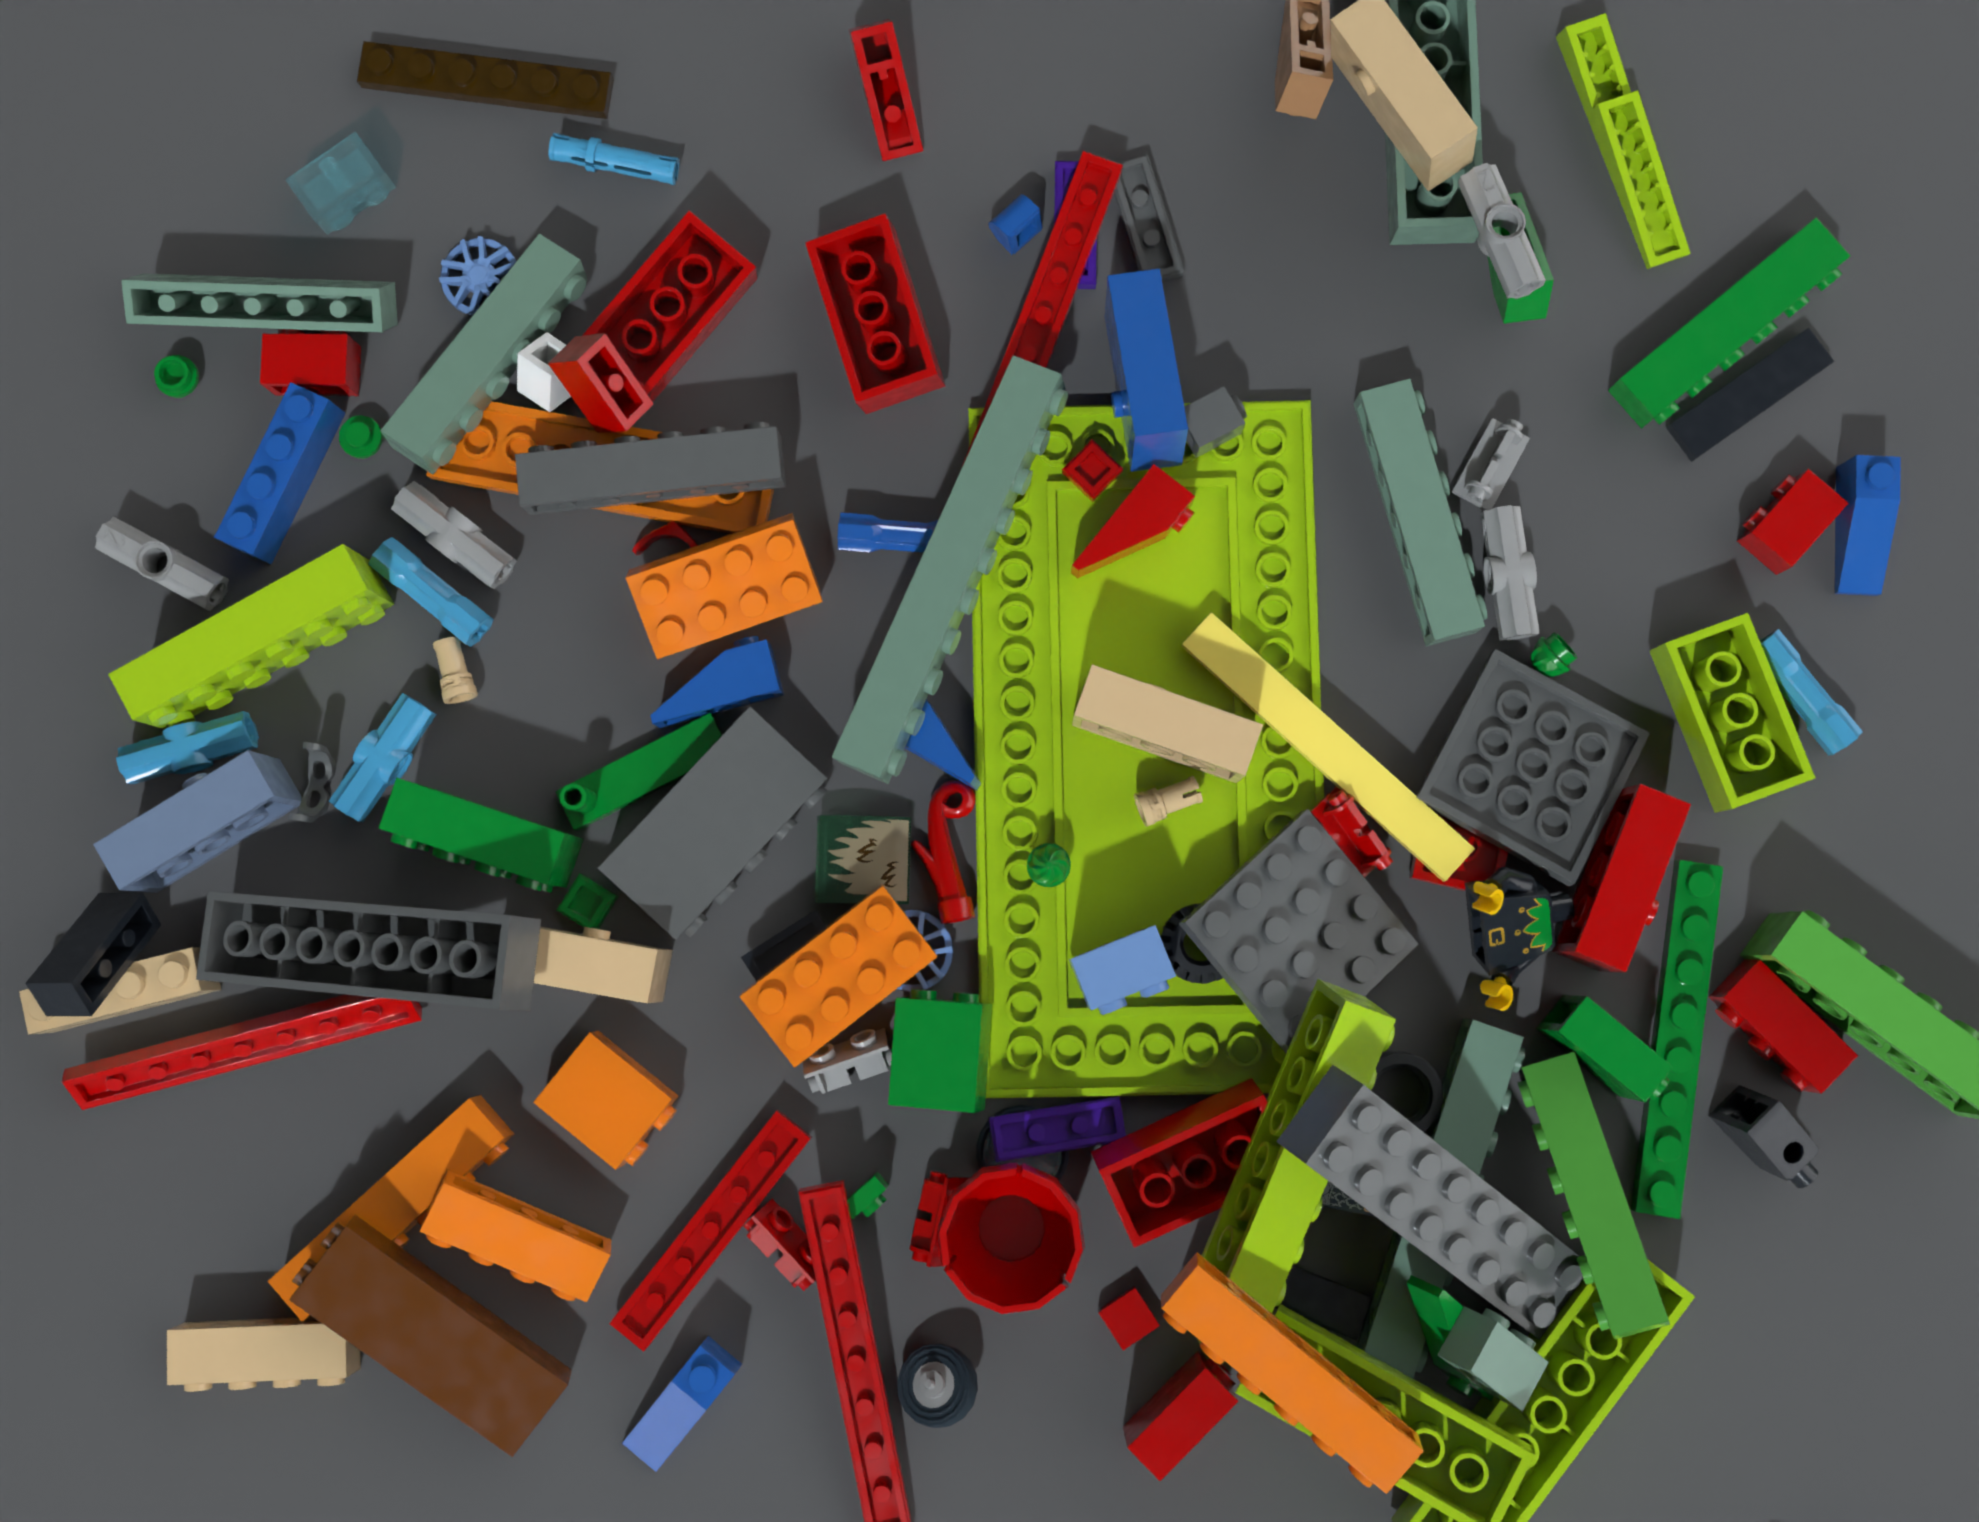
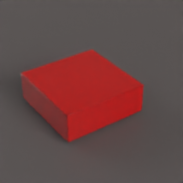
M1093 439L1062 469V474L1092 502L1123 472V468Z
M1135 1285L1098 1310L1099 1315L1123 1351L1160 1326Z

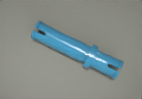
M553 133V137L551 136L548 155L552 161L584 166L586 171L597 172L599 169L656 180L670 185L676 184L680 165L679 158L662 156L650 152L602 143L600 138L595 137L586 140Z

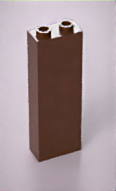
M354 1215L346 1226L337 1222L320 1244L327 1249L320 1260L316 1263L309 1258L293 1278L292 1282L298 1285V1288L289 1300L513 1457L566 1389L572 1369L358 1216Z

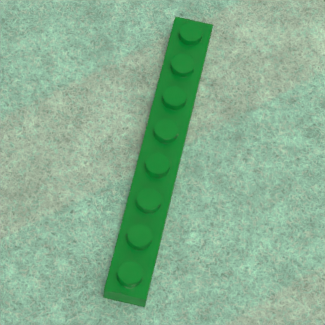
M1674 860L1651 1049L1670 1063L1673 1069L1666 1076L1669 1079V1083L1665 1090L1653 1100L1649 1098L1644 1102L1631 1210L1634 1212L1676 1219L1681 1218L1724 866Z

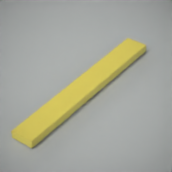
M1212 612L1184 641L1181 646L1340 790H1343L1346 795L1351 794L1354 797V802L1442 882H1445L1475 850L1469 842L1423 801L1417 799V796Z

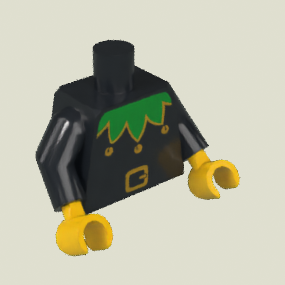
M1500 867L1486 880L1466 882L1465 891L1472 956L1489 976L1492 975L1491 980H1484L1480 984L1482 994L1489 995V998L1485 1001V1006L1505 1011L1513 1001V989L1511 987L1519 974L1540 955L1552 951L1555 946L1554 923L1574 918L1575 909L1569 894L1563 893L1550 896V893L1530 874L1509 867Z

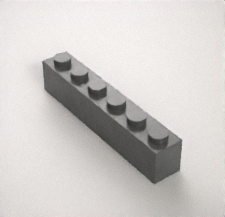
M752 422L743 426L744 430L727 431L724 427H707L701 429L700 434L684 436L682 432L668 431L659 433L657 439L641 441L637 436H622L614 439V444L597 445L595 441H577L571 444V448L554 450L553 446L548 445L533 446L528 448V453L515 454L519 506L529 515L786 488L781 435L776 426L770 427L769 423Z

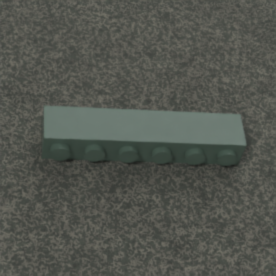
M538 234L380 430L390 446L432 475L440 466L446 465L453 458L456 452V445L467 432H472L479 425L483 417V411L491 401L498 399L506 391L510 377L517 370L518 352L546 332L551 333L557 327L561 313L571 301H576L583 294L588 278L581 260L543 235Z
M142 273L121 280L126 324L384 332L398 325L395 282Z
M1410 378L1362 391L1353 404L1425 645L1427 647L1477 633L1485 627L1484 620L1487 619V609L1483 597L1480 594L1476 595L1471 581L1475 576L1472 559L1468 553L1463 554L1459 541V537L1462 536L1460 519L1456 512L1451 513L1446 498L1450 495L1448 479L1443 471L1438 472L1434 458L1437 455L1436 440L1431 430L1426 431L1422 415L1425 414L1422 394L1419 390L1413 389Z

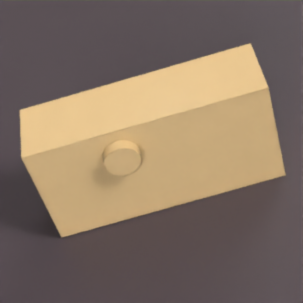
M1358 0L1330 19L1331 58L1426 190L1429 192L1472 163L1478 127L1386 1Z
M1095 665L1091 666L1072 722V726L1233 783L1239 782L1246 776L1263 724Z
M540 926L534 983L642 1003L663 1002L673 950L610 939L611 931L584 927L583 934Z

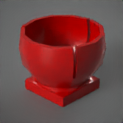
M1015 1162L981 1168L951 1192L937 1227L941 1265L945 1266L943 1269L967 1300L1000 1314L1036 1310L1047 1304L1069 1286L1067 1281L1069 1283L1073 1281L1085 1249L1081 1213L1078 1205L1056 1177L1025 1163L1020 1166Z

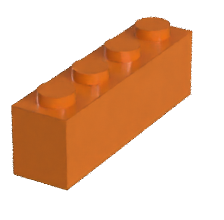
M449 1169L423 1219L419 1231L426 1234V1238L437 1246L443 1248L455 1246L469 1252L468 1256L477 1263L486 1266H492L495 1263L509 1269L510 1274L522 1282L531 1284L537 1281L551 1287V1291L555 1295L568 1301H574L576 1298L584 1302L588 1301L611 1255V1239Z

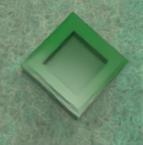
M579 873L556 911L582 927L599 929L619 896L584 874Z

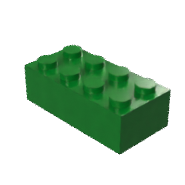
M396 778L379 825V829L393 833L390 839L393 843L429 852L432 846L434 847L432 855L435 857L470 865L471 860L476 861L474 869L477 871L511 879L513 873L518 875L516 884L550 893L554 886L567 888L584 840L583 838L400 778Z

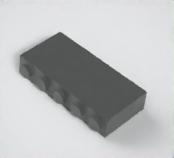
M749 706L606 858L598 869L675 940L683 932L690 938L708 919L702 912L714 900L721 905L738 887L732 880L739 872L745 868L751 873L768 855L762 849L773 836L781 841L798 823L792 817L803 804L811 809L828 791L822 786L827 777Z

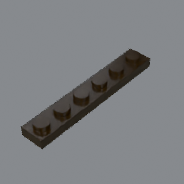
M363 41L357 76L358 84L364 89L608 119L614 82L611 72Z

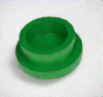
M167 356L161 359L155 367V383L160 391L170 397H185L197 387L199 371L196 365L185 356Z
M358 415L349 418L342 425L339 432V442L347 454L355 458L364 459L371 457L380 449L383 442V434L380 431L381 427L376 421L370 417Z

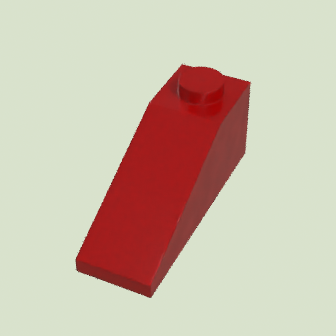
M890 19L848 29L882 161L922 152L923 147L893 22Z
M1153 464L1072 564L1071 574L1078 579L1165 539L1172 529L1180 533L1195 514L1190 509L1195 495Z

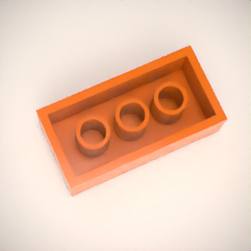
M793 513L629 569L625 577L657 659L823 602L819 585Z
M881 884L742 991L739 997L795 1068L935 960L937 954L885 886Z

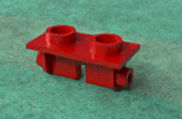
M1336 786L1310 812L1364 878L1375 867L1378 871L1387 868L1393 862L1389 856L1392 853L1391 849L1384 846L1374 830L1369 829L1367 820L1353 802L1354 797L1351 794L1346 795L1343 790Z
M931 1170L929 1178H924L918 1209L933 1214L931 1221L923 1218H916L909 1246V1250L913 1251L912 1260L927 1263V1267L942 1266L937 1227L951 1192L968 1179L967 1177H947L948 1174Z
M772 1198L743 1226L749 1232L746 1236L767 1258L778 1248L783 1256L774 1263V1266L794 1288L798 1285L805 1291L816 1281L807 1235L794 1222L791 1214L786 1209L780 1207Z

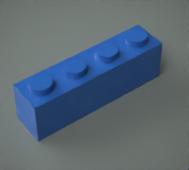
M290 382L214 538L272 565L346 413L329 399Z

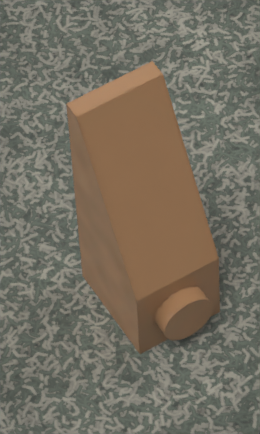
M1285 0L1275 76V109L1277 112L1287 113L1291 116L1316 119L1333 82L1329 0Z

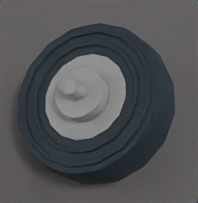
M941 1343L925 1345L911 1353L902 1365L897 1380L898 1398L904 1411L916 1423L931 1428L949 1427L965 1418L974 1406L978 1392L977 1373L971 1360L959 1349Z

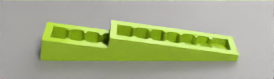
M1606 13L1565 27L1556 36V40L1646 268L1650 269L1691 254L1638 90L1634 92L1630 90Z

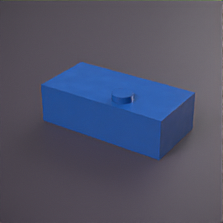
M1160 268L1108 275L1104 317L1117 391L1111 392V402L1114 418H1122L1130 471L1149 470L1153 464L1159 468L1182 465L1188 424Z

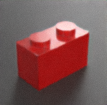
M278 329V334L262 333L260 384L275 396H284L290 382L320 396H359L361 346L347 332L320 330V334H305L304 331L297 329Z
M605 333L574 337L548 362V365L597 433L628 431L653 405V402Z
M1810 469L1805 470L1796 477L1790 474L1786 475L1770 492L1775 499L1766 509L1759 506L1742 524L1747 530L1737 542L1775 575L1793 567L1849 504Z

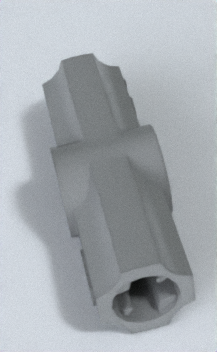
M1484 163L1473 167L1469 172L1460 176L1458 184L1479 231L1478 246L1483 254L1490 257L1507 299H1518L1530 295L1533 291L1542 287L1546 279L1524 231L1526 225L1525 215L1520 208L1512 203L1496 164ZM1493 227H1503L1508 230L1510 235H1499L1494 231Z
M413 481L409 485L404 486L394 498L395 501L391 510L425 535V540L454 563H461L470 573L487 586L489 585L495 589L498 585L504 583L513 572L514 565L517 562L513 557L482 534L483 530L454 507L448 508L421 484L419 485Z
M1508 505L1485 510L1480 514L1487 555L1483 563V575L1486 590L1489 595H1493L1499 641L1537 636L1540 632L1533 593L1537 583V571L1533 554L1527 552L1520 506Z
M113 516L110 521L103 523L95 536V549L208 611L221 604L228 592V578ZM167 555V565L163 571L158 573L157 563L161 557Z

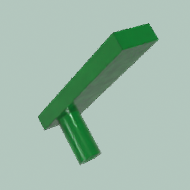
M709 713L555 792L573 829L578 831L683 778L723 734L714 716Z

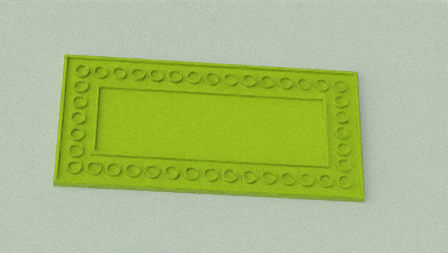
M1310 400L1242 402L1247 417L1244 419L1245 426L1239 436L1195 458L1186 442L1182 465L1160 469L1195 495L1193 504L1190 507L1195 514L1180 533L1172 529L1165 539L1078 579L1071 574L1072 564L1148 470L1130 471L1122 418H1114L1112 405L1065 406L1059 416L1054 415L1047 429L1050 431L1048 445L1041 456L1036 454L1029 469L1033 471L1030 485L1024 495L1018 494L1012 507V510L1015 511L1013 523L1006 535L1000 534L994 547V550H997L995 563L988 575L982 574L976 587V590H979V597L972 611L975 774L981 782L977 791L975 790L979 1002L992 1003L986 1098L1217 1094L1250 1078L1254 1080L1263 1093H1270L1286 1053L1224 978L1200 984L1182 980L1176 975V977L1167 980L1169 989L1147 998L1141 997L1138 991L1125 997L1127 1006L1102 1015L1098 1008L1094 1010L1088 1009L1069 959L1153 925H1156L1159 935H1162L1163 926L1173 913L1185 906L1202 903L1298 813L1306 809L1311 811L1324 798V775L1181 647L1184 641L1212 612L1321 710ZM968 408L969 446L984 408ZM1092 439L1123 468V472L1094 502L1086 497L1062 474V469ZM1095 665L1129 678L1158 686L1166 691L1263 724L1246 776L1239 782L1233 783L1072 726L1074 713L1091 666ZM1194 776L1199 785V789H1196L1197 793L1201 792L1203 802L1169 813L1167 818L1146 827L1136 807L1134 794L1152 788L1159 790ZM1053 843L1059 845L1069 855L1071 861L1070 873L1066 880L1058 886H1040L1028 874V857L1032 850L1041 844ZM1186 933L1183 945L1187 955L1196 961L1208 960Z

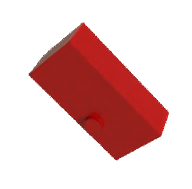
M688 211L582 336L605 333L653 402L757 280L756 266L691 211Z
M881 214L805 242L855 402L865 414L945 387L942 372L896 230L887 214Z
M1643 784L1622 789L1589 855L1573 896L1575 916L1572 919L1564 920L1552 952L1600 972H1627L1644 926L1652 923L1658 911L1659 901L1655 900V897L1691 807L1690 803Z
M1252 1078L1091 1151L1134 1248L1222 1208L1248 1143L1251 1141V1136L1261 1112L1263 1114L1267 1104L1263 1092Z

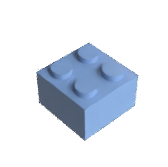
M1156 925L1069 959L1088 1009L1094 1010L1098 1008L1102 1015L1127 1006L1125 997L1138 991L1141 997L1147 998L1169 989L1167 980L1176 977Z

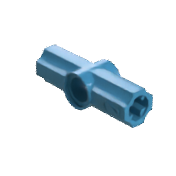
M402 693L379 728L369 732L359 743L353 755L355 763L341 781L329 802L344 814L359 822H364L388 785H393L396 778H401L405 774L413 759L412 750L437 714L420 702Z
M242 711L205 723L195 721L168 727L162 731L163 735L141 740L137 743L118 748L116 761L119 772L124 776L126 783L137 784L171 773L187 774L209 768L214 764L213 761L258 748L259 736L256 725L249 713Z

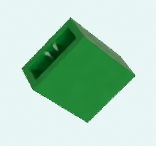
M911 989L910 997H896L888 1105L977 1113L985 1110L992 1003H980V994L953 992V1000L936 999L937 991Z
M1562 995L1536 1028L1565 1053L1575 1052L1578 1063L1619 1097L1646 1102L1649 1098L1651 1100L1657 1098L1669 1083V1079L1666 1076L1673 1069V1066L1588 996Z

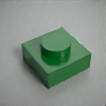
M878 1171L848 1197L852 1220L860 1212L869 1217L887 1200L882 1193L889 1184Z

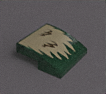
M818 815L815 903L857 904L883 884L898 905H909L911 817Z

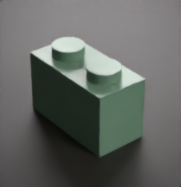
M1464 1306L1438 1356L1487 1394L1523 1411L1549 1362L1533 1350L1536 1343L1517 1330L1511 1329L1509 1331L1508 1328L1511 1323L1501 1315L1485 1308L1483 1314H1480Z

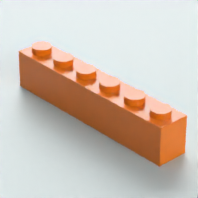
M481 1095L467 1099L267 1282L302 1322L311 1318L310 1314L289 1300L298 1288V1285L292 1282V1280L309 1258L317 1263L327 1251L320 1244L337 1222L346 1226L352 1217L356 1215L402 1248L410 1240L406 1233L417 1223L420 1226L422 1225L423 1219L448 1169L475 1181L476 1178L472 1173L484 1162L489 1167L498 1161L509 1150L505 1143L515 1133Z
M1198 1252L1195 1253L1161 1294V1309L1165 1311L1163 1317L1175 1330L1182 1334H1185L1188 1330L1201 1341L1200 1348L1210 1359L1220 1365L1224 1361L1239 1372L1237 1374L1238 1380L1255 1395L1263 1392L1275 1402V1410L1284 1420L1293 1426H1296L1299 1422L1313 1433L1311 1435L1313 1442L1327 1455L1333 1457L1337 1453L1350 1464L1348 1466L1349 1471L1363 1485L1370 1488L1375 1484L1387 1494L1424 1452L1417 1432Z

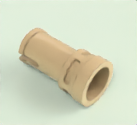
M457 637L443 638L433 643L442 676L440 686L445 704L462 703L478 696L472 674L467 671L460 645L461 641Z
M1194 776L1159 790L1152 788L1134 794L1136 807L1146 827L1167 818L1169 813L1203 802L1201 792L1197 793L1196 789H1199V785Z

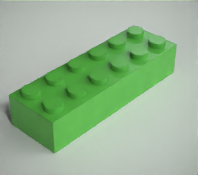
M1810 910L1805 912L1769 913L1740 953L1741 957L1744 959H1760L1806 1005L1955 1115L1979 1119L1978 1031L1960 1020H1954L1953 1022L1940 1012L1943 1008L1941 1004L1924 993H1913L1903 985L1905 979L1898 972L1885 965L1878 967L1865 957L1868 952L1855 941L1846 937L1838 938L1828 930L1830 924L1820 915Z

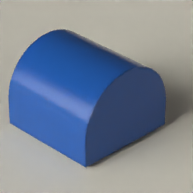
M1020 194L988 223L993 235L1011 255L1017 253L1043 228L1039 207L1023 194Z

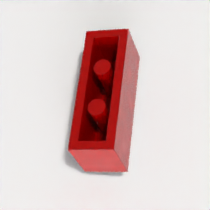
M1745 959L1708 996L1718 1006L1715 1009L1717 1015L1732 1028L1736 1029L1739 1026L1750 1037V1040L1747 1042L1748 1045L1763 1059H1772L1783 1069L1780 1073L1782 1079L1800 1093L1804 1090L1822 1094L1858 1057L1760 959Z

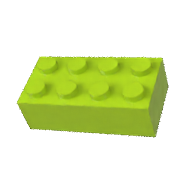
M1748 613L1666 642L1650 650L1714 813L1737 808L1816 778Z

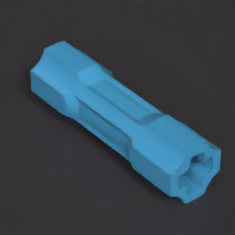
M393 537L387 539L372 554L368 565L390 583L407 593L469 647L473 646L490 629L493 618L437 576L422 563L421 559Z
M1777 629L1762 638L1760 643L1780 692L1805 721L1807 730L1827 755H1834L1858 739L1863 731L1847 711L1832 700L1801 662L1800 654L1783 633Z

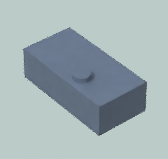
M247 750L208 775L207 773H200L189 778L182 784L183 790L94 843L96 851L118 889L158 893L300 806L302 796L281 760Z

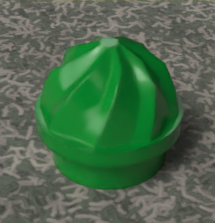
M1553 632L1549 637L1545 638L1542 636L1537 640L1538 642L1531 654V662L1535 671L1548 677H1554L1571 670L1570 664L1578 657L1559 634Z
M1053 843L1041 844L1034 848L1028 857V874L1040 886H1058L1066 880L1070 873L1071 861L1069 855L1059 845Z

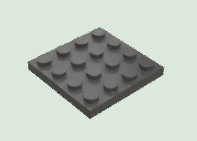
M1494 649L1489 654L1416 794V798L1423 801L1442 817L1565 885L1571 886L1576 883L1650 733Z
M1308 809L1298 813L1179 923L1285 1053H1287L1317 979L1366 996L1418 945V942Z

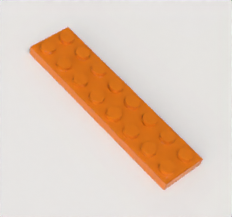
M491 401L483 411V417L479 425L472 432H467L456 445V452L453 458L446 465L440 466L433 475L427 471L426 476L432 480L518 495L515 454L528 453V448L548 445L553 446L554 450L571 448L572 443L577 441H595L597 445L614 444V439L622 436H637L641 441L657 439V435L662 432L631 427L625 432L597 433L586 418ZM774 489L591 509L668 523L675 521L679 525L733 534L768 521Z

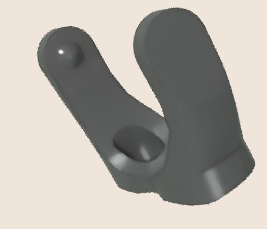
M303 742L302 748L307 749L309 752V784L304 791L298 812L290 813L289 819L313 823L328 810L330 796L324 786L333 779L336 771V762L325 745ZM319 762H323L325 765V774L321 779L316 778V767ZM317 791L320 794V801L316 807L311 808L310 799L312 793Z

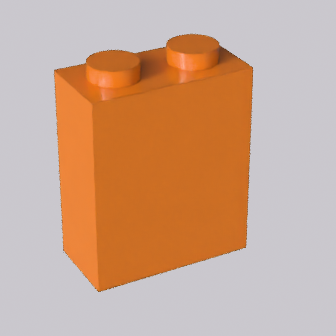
M593 1031L588 1033L533 1103L616 1170L624 1166L626 1162L633 1166L649 1147L644 1140L654 1127L661 1131L673 1118L677 1110L672 1105L679 1096L600 1031Z

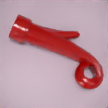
M950 780L943 783L934 791L928 809L930 851L917 840L911 843L912 849L923 862L935 886L939 900L937 906L941 924L956 923L975 918L972 898L967 896L946 819V817L950 819L965 817L974 808L975 793L973 788L959 780ZM960 793L963 799L960 806L951 808L946 805L951 795Z

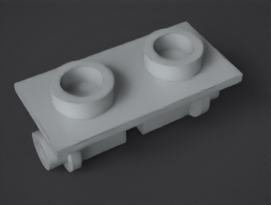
M1492 418L1451 493L1483 510L1492 509L1530 440L1528 436L1521 433L1523 425L1513 419H1508L1503 424Z
M885 1028L876 1031L872 1029L860 1031L854 1034L850 1040L836 1045L825 1044L804 1060L803 1075L805 1079H808L812 1093L821 1091L824 1094L852 1084L847 1070L855 1067L860 1081L888 1072V1066H891L892 1049L888 1046Z

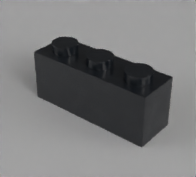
M98 893L25 984L46 1016H92L161 926L144 893Z

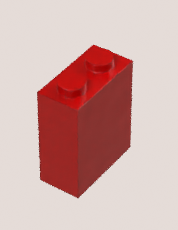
M1199 1351L1123 1426L1127 1448L1159 1481L1239 1402L1232 1389L1236 1382L1231 1378L1232 1374L1223 1364L1220 1365L1210 1358L1206 1359Z

